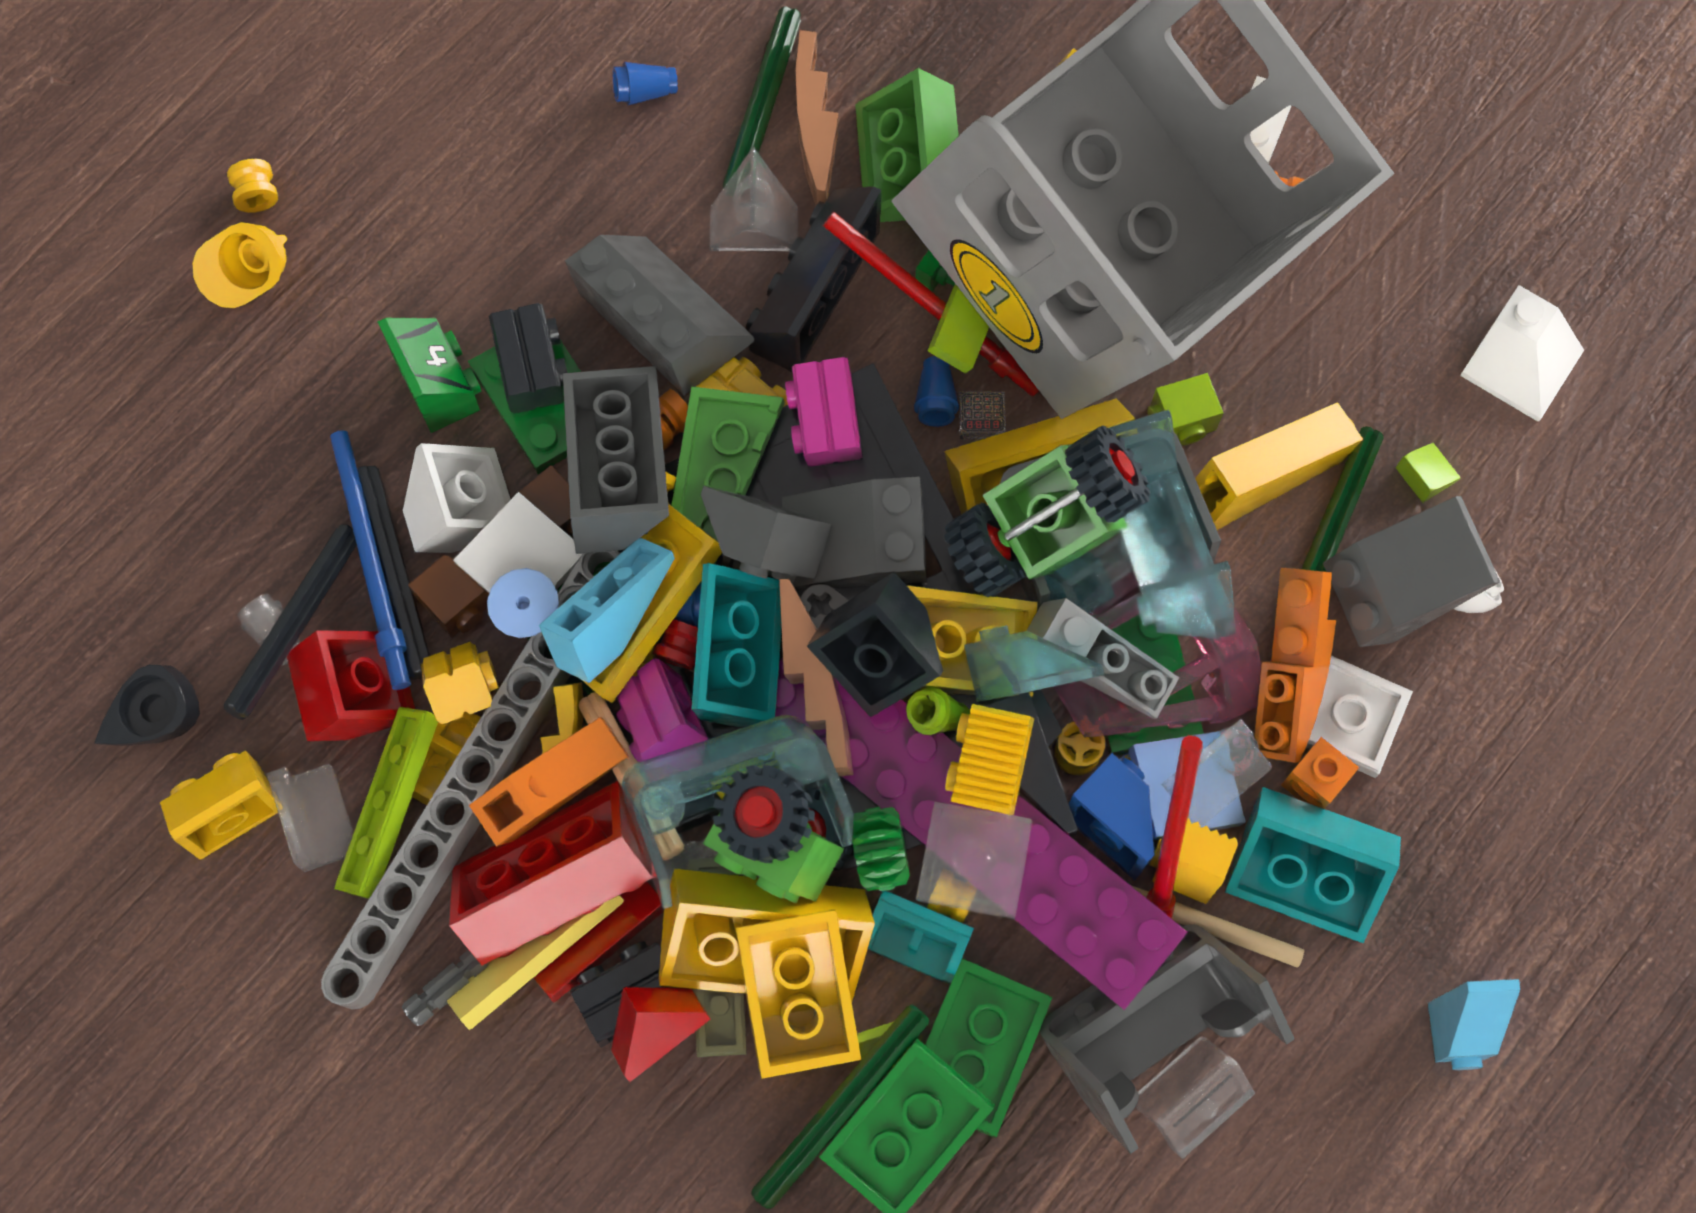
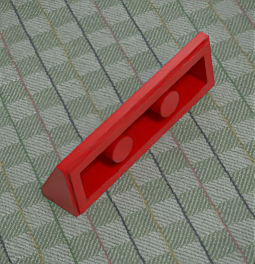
M647 881L640 888L632 892L620 894L624 902L534 977L535 981L553 1003L577 984L576 978L579 975L602 964L664 912V900Z

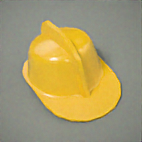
M240 222L229 226L206 241L196 251L192 265L193 277L198 289L209 301L220 307L236 308L249 303L273 288L279 281L287 260L284 247L287 237L285 235H276L274 231L266 226Z

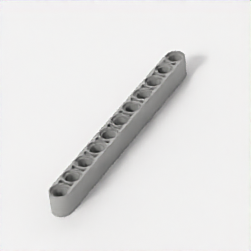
M619 551L582 553L558 592L559 607L594 577L593 572L600 563L613 561L620 554ZM542 632L532 636L492 699L491 707L487 708L324 971L321 979V989L324 996L330 1002L349 1009H361L374 999L481 824L469 805L512 773L555 702L553 687L565 685L572 675L557 668L553 659L544 657L547 643ZM530 681L541 682L540 692L535 698L531 700L520 699V690L526 683ZM510 721L516 723V730L510 739L500 742L495 740V731L500 724ZM479 763H489L490 773L488 777L480 783H471L469 780L471 769ZM454 804H463V818L454 825H445L444 815L446 810ZM436 845L438 848L436 862L427 868H420L418 863L420 852L427 846ZM404 887H410L412 891L411 903L405 909L395 911L392 902L394 894ZM376 930H383L386 935L384 947L375 954H369L366 948L368 937ZM355 972L359 978L358 989L352 996L344 998L340 992L341 981L346 975Z

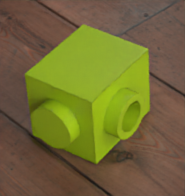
M1208 373L1156 388L1151 405L1147 409L1150 425L1168 427L1177 435L1181 445L1193 444L1203 439L1206 433L1216 431L1224 414Z

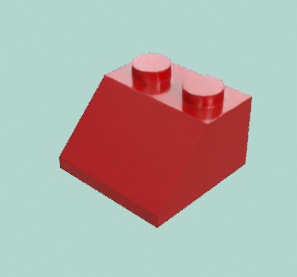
M316 630L292 648L287 655L307 741L350 740L391 728L399 707L415 709L410 687L401 690L392 689L385 658L379 656L375 641V635L378 631Z

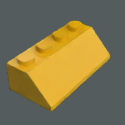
M1115 398L1080 409L1063 419L1059 416L944 451L953 492L961 514L980 503H985L987 506L988 504L983 494L998 486L1003 474L1012 466L1041 458L1061 445H1071L1101 426H1106L1107 429L1111 428L1115 431L1116 435L1137 429L1135 417Z
M682 869L673 870L664 907L659 968L660 986L746 994L736 927L835 909L851 1002L853 1001L875 925L865 889L825 885L817 901L800 896L796 904L784 897L781 899L758 887L756 882L759 878L754 880L746 876Z

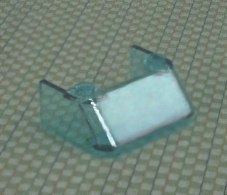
M1169 409L1109 427L1115 431L1116 438L1120 436L1125 441V448H1130L1135 454L1133 459L1136 463H1140L1143 469L1140 472L1147 477L1149 484L1146 486L1150 489L1151 494L1148 496L1150 499L1148 503L1123 517L1128 528L1120 532L1142 596L1136 598V604L1143 625L1153 624L1156 633L1219 639L1235 634L1231 568L1228 561L1214 564L1178 472L1173 422Z
M792 715L778 716L638 762L626 771L622 779L624 800L663 909L671 907L673 904L669 877L654 835L669 831L681 822L685 813V803L719 792L724 782L731 785L734 782L731 775L736 771L746 773V767L756 765L760 768H763V765L772 766L791 775L802 784L816 781L842 847L852 845L854 814L826 745L803 720Z

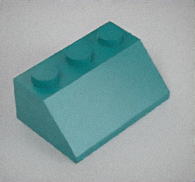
M703 564L692 710L700 720L736 727L775 723L782 628L780 581L778 579L762 578L716 564Z
M1262 787L1246 824L1225 893L1364 943L1398 871L1401 837Z

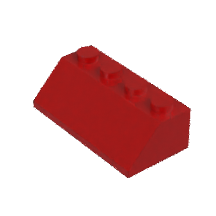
M616 781L542 820L515 841L499 846L494 845L454 866L452 870L449 926L481 966L498 957L509 956L525 943L539 936L553 933L560 925L582 914L594 912L603 903L624 892H632L640 888L647 880L653 878L650 847L620 783Z

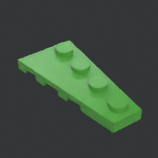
M691 386L672 506L716 540L714 529L701 497L703 486L746 495L785 404L783 397Z

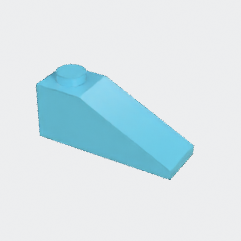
M639 538L545 619L539 627L556 667L590 683L619 657L626 648L675 559L673 552L643 538Z
M1519 979L1466 982L1429 1002L1428 1008L1435 1062H1451L1452 1070H1471L1483 1068L1482 1060L1497 1055L1520 992Z

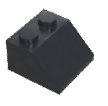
M895 572L827 614L807 645L810 651L870 717L938 678L943 672L927 609Z

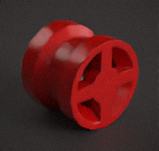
M673 619L664 631L661 643L654 646L652 655L672 665L695 671L698 628Z

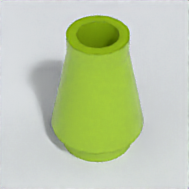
M928 686L915 692L910 697L906 713L909 722L916 731L924 735H932L948 731L957 732L961 714H970V710L965 704L957 702L940 688Z

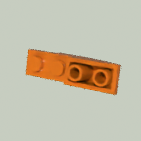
M1280 568L1271 661L1262 662L1252 756L1293 763L1300 762L1322 701L1334 642L1336 620L1328 619L1332 572Z

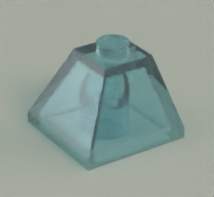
M1008 625L979 631L981 641L964 645L977 702L1105 675L1101 664L1029 631L1009 634Z

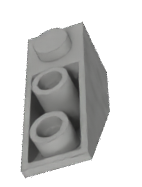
M1067 598L1043 602L1019 642L1057 669L1153 719H1157L1179 679L1178 676Z

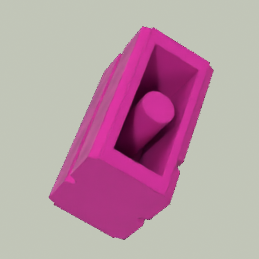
M840 357L792 366L794 380L786 381L785 387L789 409H798L800 425L791 426L795 454L803 453L807 466L811 467L863 458L848 358Z
M652 659L637 671L638 675L636 677L632 676L618 694L617 699L621 709L616 712V715L622 726L632 734L634 742L629 745V748L634 758L645 768L651 765L663 775H671L686 763L687 757L693 758L709 745V740L699 717L692 710V700L681 675L660 659Z

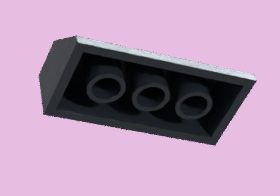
M874 186L833 189L825 203L822 201L818 202L810 217L809 225L811 228L805 238L799 236L795 240L788 255L790 263L783 274L777 272L774 275L767 290L769 298L762 310L755 308L747 321L745 329L754 338V342L749 345L750 352L793 372L792 366L805 361L864 260L822 225L834 211L874 243L880 233L882 190Z

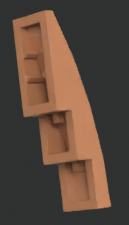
M800 30L796 61L797 128L805 175L815 205H817L820 201L825 203L829 195L838 141L839 113L825 111L828 96V72L815 71L817 32Z
M779 579L784 675L791 684L804 683L806 722L811 729H826L829 771L834 776L854 775L848 724L837 680L807 647L817 628L790 579Z

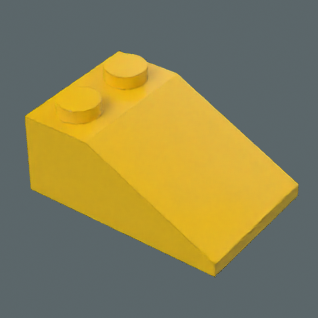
M907 586L927 609L943 672L938 678L914 692L928 686H934L947 694L1013 697L1029 691L1030 697H1033L1035 653L1019 642L1037 613V602Z
M832 909L736 927L748 1009L761 1078L861 1060L836 910Z

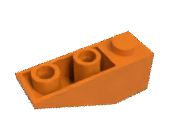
M599 717L506 777L472 802L469 807L496 846L509 843L518 839L630 756L605 720Z

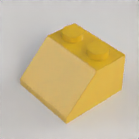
M247 751L241 754L232 753L224 756L213 765L211 772L199 779L192 778L179 783L170 791L171 796L160 802L169 833L173 840L200 860L285 809L258 762Z

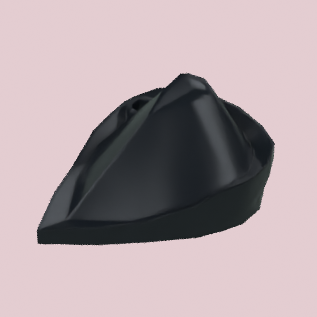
M149 664L137 669L117 693L102 721L94 744L114 746L161 743L182 736L196 724L200 715L199 700L193 685L182 672L171 665Z

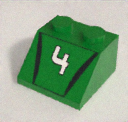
M384 318L377 321L430 433L480 411L475 395L482 392L472 369L470 367L464 370L461 369L456 358L463 355L452 330L443 333L436 318Z

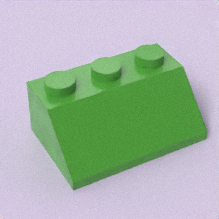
M919 68L855 104L862 187L874 186L882 190L880 222L905 221L891 200L959 136L954 85Z

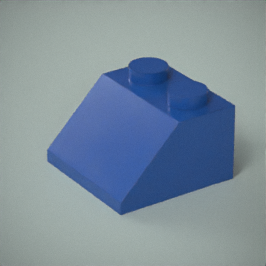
M1111 753L1073 794L1069 807L1077 829L1133 880H1136L1154 856L1149 785L1143 781L1145 778L1144 773L1136 764L1127 758L1119 760Z

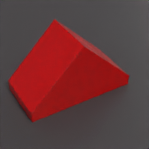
M623 987L611 1051L623 1075L631 1082L708 1022L710 1017L691 988Z

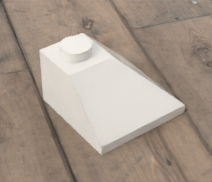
M1518 285L1460 376L1539 422L1584 349L1558 307Z
M421 443L416 447L403 506V514L415 552L453 553L463 550L511 500L495 448Z

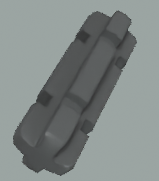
M467 950L459 957L461 961L457 965L452 962L423 986L424 992L417 995L415 993L402 1005L403 1012L413 1024L417 1026L424 1024L434 1015L432 1011L436 1007L442 1009L448 1004V999L469 983L468 979L473 975L476 977L488 967L489 963L481 966L472 953Z

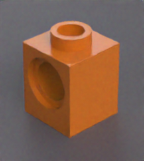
M1320 737L1283 781L1281 786L1298 800L1325 809L1360 767L1324 738Z

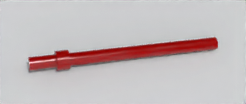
M833 211L822 226L940 321L947 303ZM985 336L979 354L989 361L988 367L1001 378L1005 376L1010 378L1030 396H1035L1039 391L1005 346L1000 348Z
M1192 735L1182 739L1154 886L1146 896L1150 902L1170 918L1173 916L1176 904L1173 889L1203 748L1202 740Z

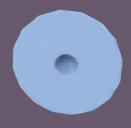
M528 568L512 570L501 576L491 587L487 600L488 615L495 627L504 634L517 638L532 637L541 632L539 625L558 609V592L551 579L540 571Z

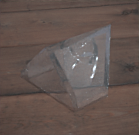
M754 147L710 207V251H790L793 243L798 238V207Z

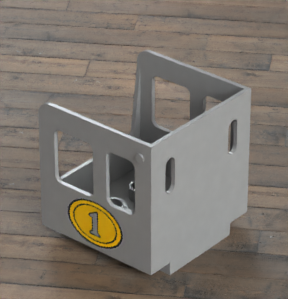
M1138 0L1106 29L995 116L984 115L974 121L891 200L1061 419L1174 362L1395 174L1264 0H1217L1266 64L1269 71V76L1266 80L1233 104H1225L1217 97L1171 34V26L1201 0ZM1287 106H1294L1304 114L1329 147L1334 157V161L1295 186L1286 185L1278 177L1253 144L1250 136L1251 131Z

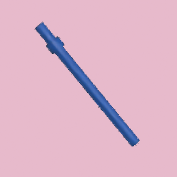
M336 431L330 435L378 629V633L375 635L379 656L385 658L392 689L401 690L411 685L403 654L407 649L403 630L398 629L396 626L349 434L347 431Z

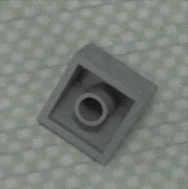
M703 486L701 497L722 554L741 561L740 571L762 578H767L768 575L776 579H790L791 583H794L796 576L815 579L832 524L758 498Z

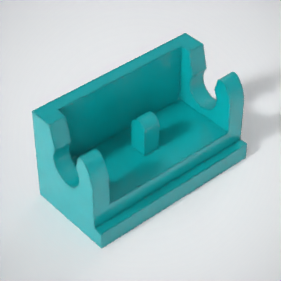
M882 891L873 913L875 925L867 950L950 985L974 928L888 891Z

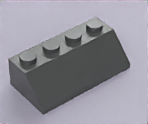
M599 235L565 260L579 294L653 366H656V369L683 395L691 390V386L696 387L754 342L753 336L647 237Z
M656 366L563 373L570 516L576 554L624 550L669 516Z

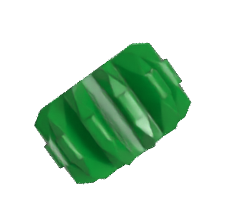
M880 806L865 809L864 812L854 813L850 821V829L861 885L867 891H886L895 889L896 886L907 884L910 877L899 813L893 807L880 808Z

